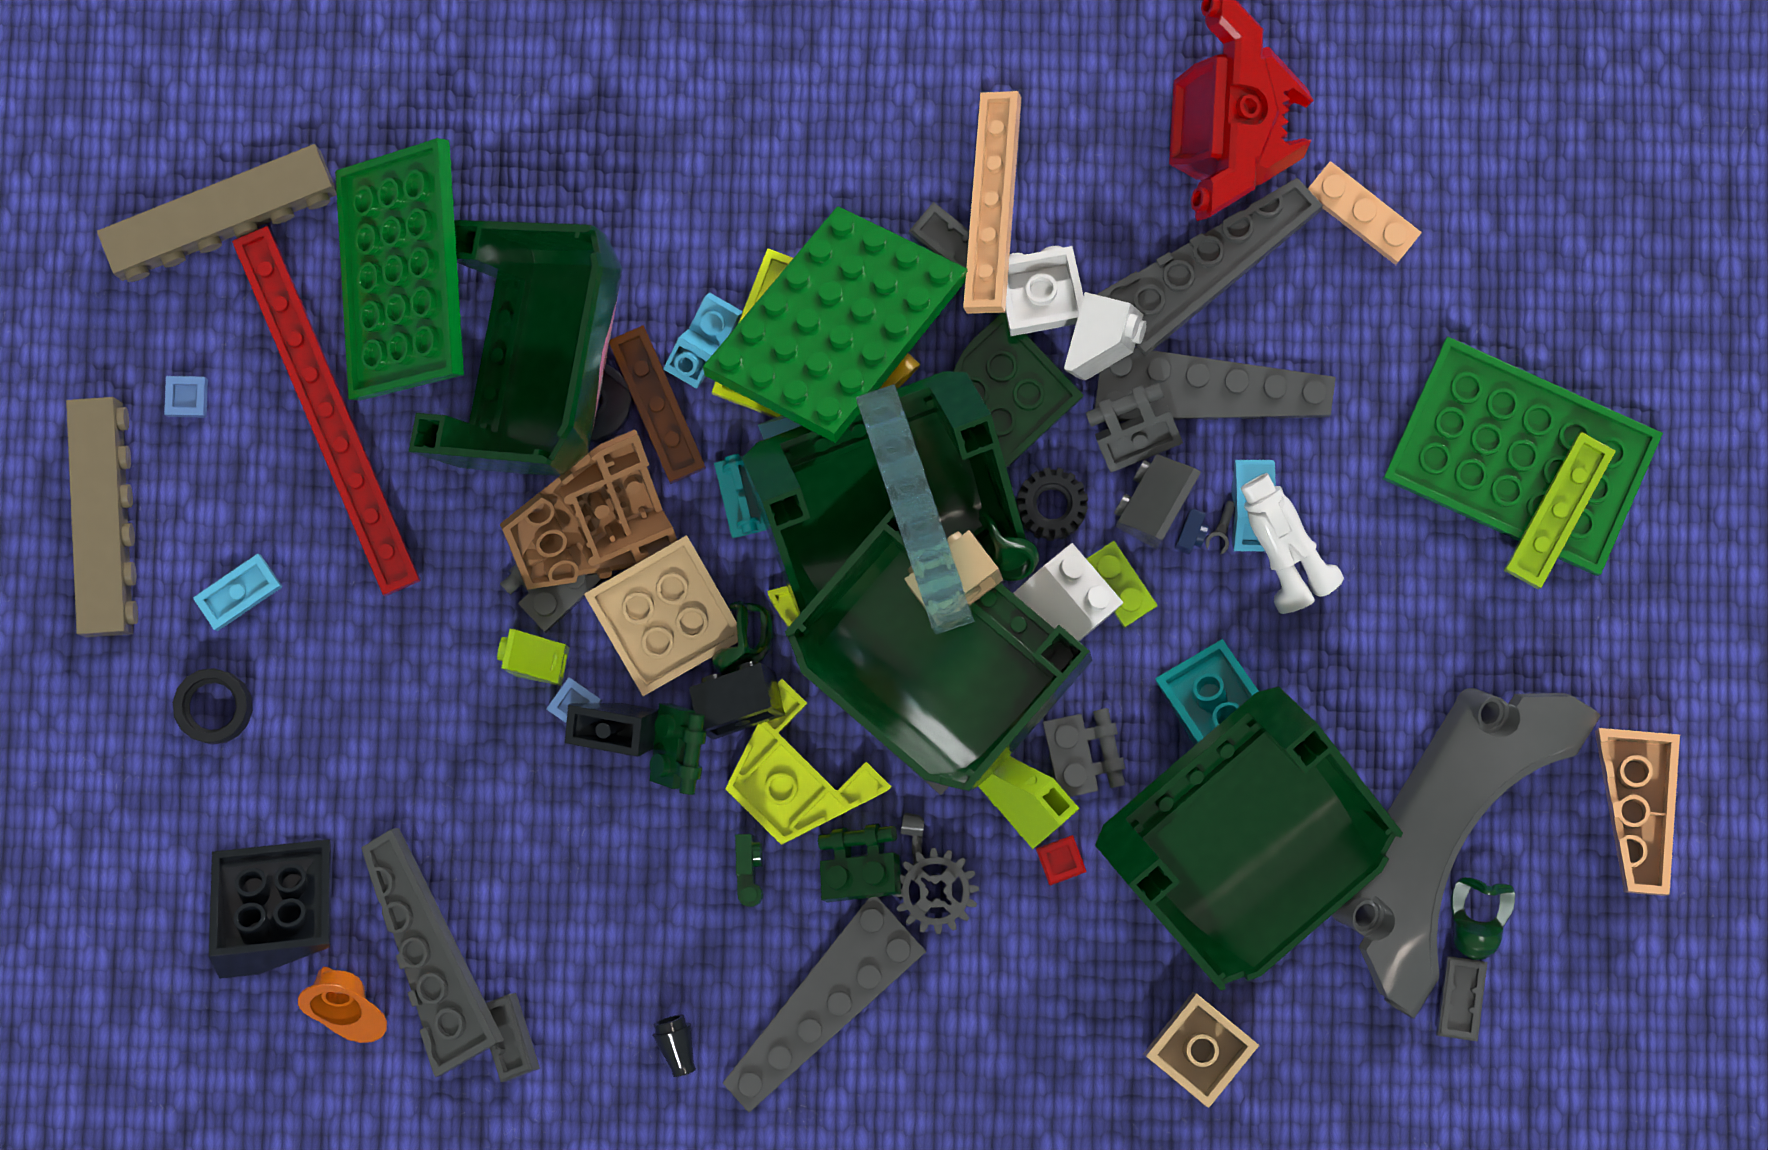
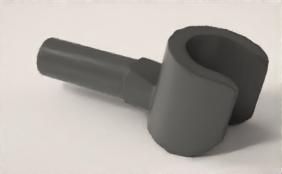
M1227 501L1216 530L1207 535L1205 539L1207 549L1212 537L1221 536L1224 539V546L1220 554L1227 551L1229 540L1226 534L1235 509L1233 501Z
M905 813L901 834L913 836L912 854L914 865L917 863L915 853L919 851L922 854L921 843L924 820L920 815Z

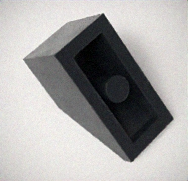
M571 703L568 705L565 743L639 757L654 748L655 721L658 716V709L626 703Z

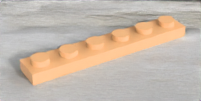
M1018 91L980 93L966 266L968 272L965 279L963 304L967 314L1005 313L1021 111V96Z

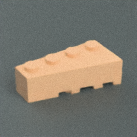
M1598 728L1595 731L1624 892L1659 896L1669 895L1680 735Z

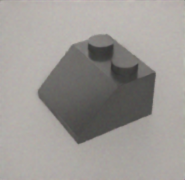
M1156 454L1152 463L1144 459L1133 478L1134 481L1139 483L1132 497L1125 493L1114 512L1115 515L1120 517L1115 527L1157 549L1201 471Z

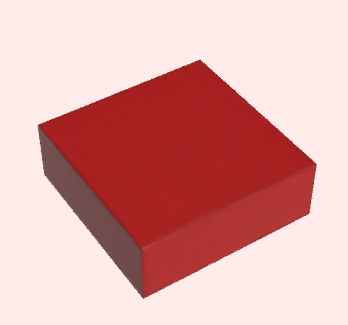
M1073 835L1036 848L1049 886L1087 872Z

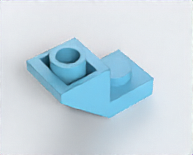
M709 292L704 297L689 329L678 338L663 370L697 389L706 377L703 365L734 330L743 311Z
M1235 460L1231 491L1235 506L1232 536L1234 551H1265L1250 526L1248 511L1244 508V503L1247 500L1240 488L1265 473L1269 474L1274 486H1276L1274 460Z

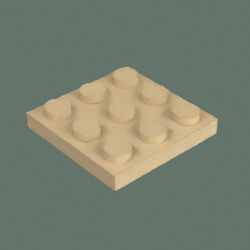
M687 535L584 593L642 696L647 695L713 657L721 648H729L738 642L737 622Z

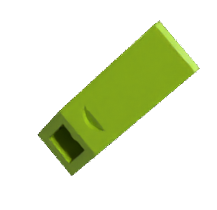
M509 629L508 638L502 637L500 640L497 660L502 661L501 668L515 677L562 686L570 647L566 644L529 633Z
M1011 756L978 786L1032 849L1080 809L1054 778Z

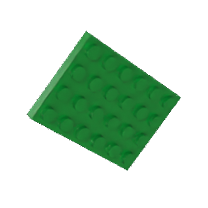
M432 139L336 170L348 399L361 401L464 375L449 140Z
M837 206L703 365L704 375L836 443L965 283L968 269Z
M1447 336L1382 479L1520 541L1575 438L1580 432H1583L1614 449L1616 452L1558 559L1595 576H1599L1604 569L1663 433Z

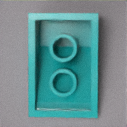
M1223 639L1155 678L1194 746L1251 696L1259 692Z

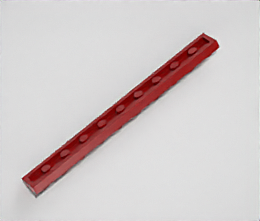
M265 226L233 240L234 248L382 595L388 596L420 582L419 574L271 229Z

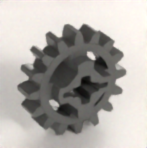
M931 848L929 858H924L918 851L915 853L916 864L912 865L907 861L903 862V866L908 872L906 876L900 875V882L903 884L901 894L893 895L903 897L904 902L897 907V911L908 910L910 912L906 920L907 924L913 923L916 919L921 921L920 932L924 933L928 925H934L936 934H941L943 924H948L954 931L957 929L955 923L957 917L965 921L969 920L967 913L964 911L966 906H977V903L970 899L969 896L970 893L979 891V886L969 885L968 882L975 875L974 870L964 872L961 869L966 861L963 857L955 863L951 861V850H947L943 858L938 857L936 848ZM930 864L948 866L941 874L928 875L921 869ZM958 876L963 888L960 903L952 896V883ZM923 877L928 882L931 881L934 884L939 883L940 880L946 884L943 892L946 894V898L951 901V904H947L944 900L941 901L938 898H934L932 901L928 900L926 896L929 891L921 878ZM911 879L920 886V898L914 905L909 897ZM934 907H944L950 913L940 918L925 916L928 910Z

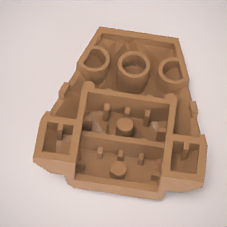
M632 430L595 447L564 475H560L500 523L527 590L575 583L577 577L584 574L597 573L599 579L612 577V571L628 569L677 541L674 529L662 509L647 468L649 462L636 430Z

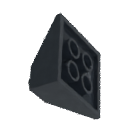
M330 839L212 852L209 958L219 979L259 975L330 948Z

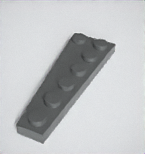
M1295 178L1252 203L1246 210L1239 211L1223 220V223L1205 234L1197 235L1190 239L1188 244L1172 253H1166L1156 259V262L1139 272L1135 271L1097 295L1131 303L1144 314L1142 320L1146 321L1145 335L1141 344L1136 343L1135 346L1146 356L1320 213L1323 205L1298 178Z
M1134 348L1133 353L1099 372L1094 409L1100 407L1099 402L1110 399L1112 402L1132 394L1131 389L1141 385L1147 388L1159 383L1164 398L1151 402L1150 405L1155 410L1168 404L1174 420L1262 419L1265 417L1324 418L1331 415L1336 377L1153 350L1144 356L1138 348ZM1137 408L1117 416L1119 422L1128 421L1140 416L1141 412Z
M395 828L364 845L361 849L377 899L382 906V915L387 930L393 933L399 954L396 955L399 968L405 970L411 989L407 993L412 1007L416 1006L423 1026V1029H420L421 1037L436 1078L504 1041L400 829Z
M878 897L868 898L724 1080V1086L748 1113L926 953V950Z

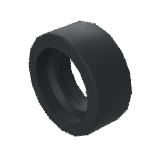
M215 668L198 670L187 676L176 689L172 702L174 718L180 730L191 739L208 744L227 743L238 737L249 724L253 711L251 694L245 683L234 674ZM217 683L224 685L231 691L235 698L236 709L233 718L227 725L220 729L209 730L202 728L194 721L190 714V702L198 688L206 684Z

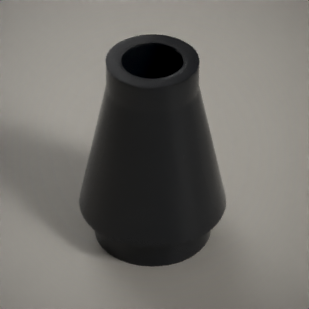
M682 1014L655 1022L653 1024L655 1033L652 1036L671 1068L673 1077L684 1076L694 1072L696 1068L693 1059L691 1023H686L685 1017Z

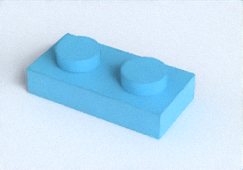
M256 554L193 597L213 629L219 631L282 588V585L260 554Z

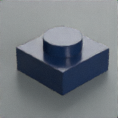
M1193 508L1190 509L1174 549L1190 554L1194 546L1201 548L1209 528L1208 525L1202 524L1206 513Z

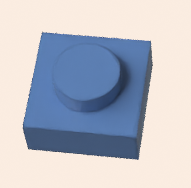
M166 376L164 415L167 417L207 418L208 379L196 376Z
M568 677L546 710L566 723L569 704L601 703L602 700Z

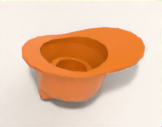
M322 967L318 971L313 985L302 990L298 996V1006L304 1014L319 1021L347 1040L359 1043L374 1042L381 1039L387 1031V1020L384 1014L366 999L365 987L360 978L353 973Z

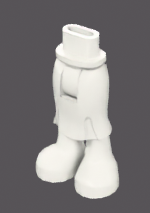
M1262 474L1244 484L1240 489L1247 500L1244 503V508L1248 511L1250 526L1269 558L1271 570L1276 571L1282 586L1274 596V604L1278 612L1286 614L1303 609L1315 602L1312 593L1320 597L1326 596L1340 586L1344 580L1340 569L1336 565H1326L1316 551V543L1309 538L1304 530L1294 505L1283 494L1280 486H1274L1269 474ZM1301 561L1307 573L1309 587L1305 584L1294 565Z

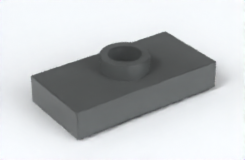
M933 202L909 230V234L928 250L966 268L969 230Z
M1446 956L1436 1029L1437 1036L1478 1042L1488 962Z
M517 993L507 994L486 1003L504 1041L490 1048L500 1082H508L540 1069Z

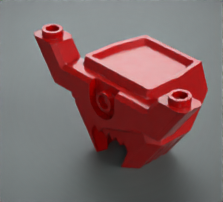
M1202 0L1201 11L1205 16V23L1209 30L1223 43V54L1195 63L1176 78L1173 83L1169 164L1192 178L1201 181L1191 196V207L1195 211L1197 221L1211 217L1255 190L1257 185L1263 184L1303 159L1311 143V140L1306 138L1284 141L1287 138L1288 132L1283 126L1289 122L1284 116L1290 111L1288 110L1289 107L1296 103L1307 108L1313 102V98L1308 88L1270 47L1263 48L1264 29L1237 0Z

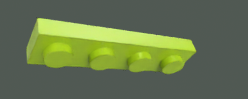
M1583 432L1577 435L1503 571L1538 590L1542 588L1616 452L1614 449Z

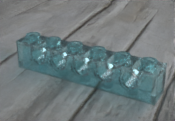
M895 384L856 397L932 629L935 634H939L975 622Z

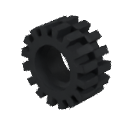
M1050 467L1043 468V471H1036L1031 474V477L1022 484L1016 504L1024 528L1027 532H1032L1034 537L1039 539L1045 538L1047 541H1054V539L1059 538L1062 540L1071 533L1073 534L1082 524L1088 509L1087 493L1085 494L1084 485L1081 481L1078 482L1073 473L1070 472L1068 474L1061 468H1057V470H1052ZM1046 490H1057L1067 500L1066 512L1057 519L1045 518L1037 509V499Z

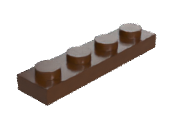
M644 325L610 339V347L670 484L705 470V464Z

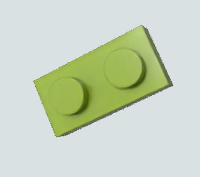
M1112 541L1087 558L1088 562L1124 602L1114 612L1123 628H1126L1158 606L1115 541Z

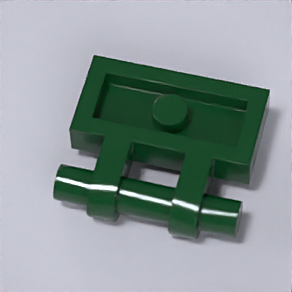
M659 703L658 716L655 721V740L653 756L650 760L651 772L649 781L671 789H679V793L695 794L696 781L701 779L702 766L699 765L701 744L706 742L707 731L703 730L705 715L695 713L694 710L672 703Z
M879 823L869 824L864 829L848 831L847 828L833 829L831 833L818 836L820 850L834 849L835 858L833 860L820 861L822 901L828 903L901 894L899 854L894 852L884 853V842H892L897 839V831L894 825L881 827ZM867 845L868 855L851 857V846Z
M735 834L738 900L744 906L754 907L760 904L763 899L761 887L755 884V867H763L762 843L755 842L754 835Z

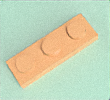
M1331 161L1308 188L1323 205L1324 210L1395 265L1422 233Z

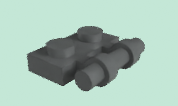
M1159 383L1147 388L1141 385L1131 389L1132 394L1112 402L1110 399L1099 402L1100 407L1085 412L1091 427L1105 421L1109 429L1096 433L1095 437L1110 473L1183 444L1168 404L1155 410L1150 405L1151 402L1164 398ZM1139 408L1140 416L1120 424L1117 416Z
M516 564L509 569L511 574L500 583L510 595L521 585L526 588ZM597 573L578 576L575 583L528 589L529 593L518 604L547 633L585 597L584 593L595 588L603 579H599Z
M1108 708L1093 711L1096 727L1085 729L1082 714L1043 722L1055 781L1069 797L1099 791L1096 775L1107 773L1110 788L1125 785L1122 770L1126 769L1124 758H1119L1114 736L1118 734L1116 723L1111 722ZM1099 739L1104 761L1092 763L1088 745L1090 740Z

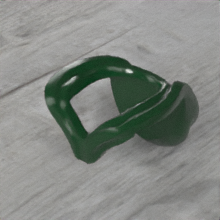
M986 507L980 508L978 520L983 526L978 528L973 533V536L980 542L985 536L990 534L994 547L992 560L999 568L1003 580L1017 581L1029 576L1039 562V553L1036 546L1022 538L1002 537L997 528L998 521L989 514Z
M737 601L729 605V609L738 610V646L721 648L712 657L713 666L720 674L726 675L735 672L739 665L746 662L757 661L760 663L768 653L773 640V621L769 610L764 606L745 603L744 601ZM747 611L760 612L761 637L758 645L754 648L749 647L747 640Z
M1470 877L1460 878L1453 887L1450 899L1453 914V942L1456 948L1465 956L1475 960L1485 959L1492 956L1500 946L1503 927L1513 912L1515 890L1513 886L1498 883L1493 886H1487L1478 879ZM1471 887L1487 895L1495 896L1500 894L1499 910L1497 916L1492 921L1478 922L1469 918L1466 914L1464 906Z

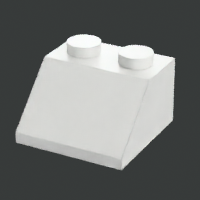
M1085 292L1064 370L1076 378L1086 381L1133 353L1135 344H1141L1145 335L1146 321L1142 320L1144 314L1131 303Z
M1073 543L1046 563L1013 593L1054 629L1060 625L1078 641L1082 640L1124 603Z

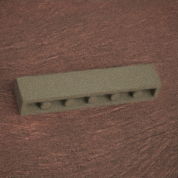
M312 144L97 230V234L113 274L122 281L135 282L149 276V270L161 265L165 268L179 265L186 260V255L196 251H200V253L214 251L222 246L221 241L234 236L240 238L258 230L259 226L271 221L273 224L286 222L295 216L294 212L306 207L310 210L321 208L331 202L330 198L336 196L337 193L321 151L315 144Z
M114 397L66 400L76 632L84 637L133 634V624L138 623V606L136 601H132L131 585L136 584L137 573L135 563L130 562L129 547L134 546L135 533L133 524L128 523L127 509L133 505L132 488L130 484H126V469L131 467L130 449L128 445L125 446L124 430L129 429L128 409L123 407V403Z

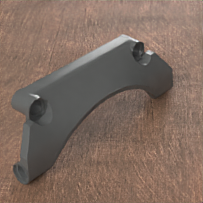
M1467 688L1457 696L1453 707L1387 812L1401 829L1403 835L1401 838L1397 836L1394 838L1386 853L1389 860L1385 868L1332 914L1336 921L1364 936L1359 949L1378 992L1385 997L1384 1001L1415 1019L1439 980L1437 931L1442 897L1455 859L1478 820L1507 789L1523 777L1543 766L1577 755L1601 717L1596 710L1566 693L1514 694L1509 703L1497 696L1475 688Z

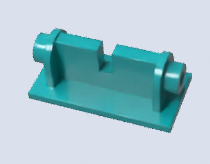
M740 454L727 456L724 461L714 463L732 539L766 531L742 460L744 456H740Z

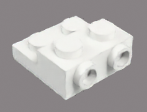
M1050 246L1041 252L1026 255L1023 253L1010 254L1005 309L1010 336L1075 325L1084 296L1073 246L1064 248L1061 246Z

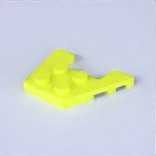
M781 679L778 682L785 716L757 725L725 789L783 845L887 792L892 786L865 762L839 790H835L779 734L807 705V702Z

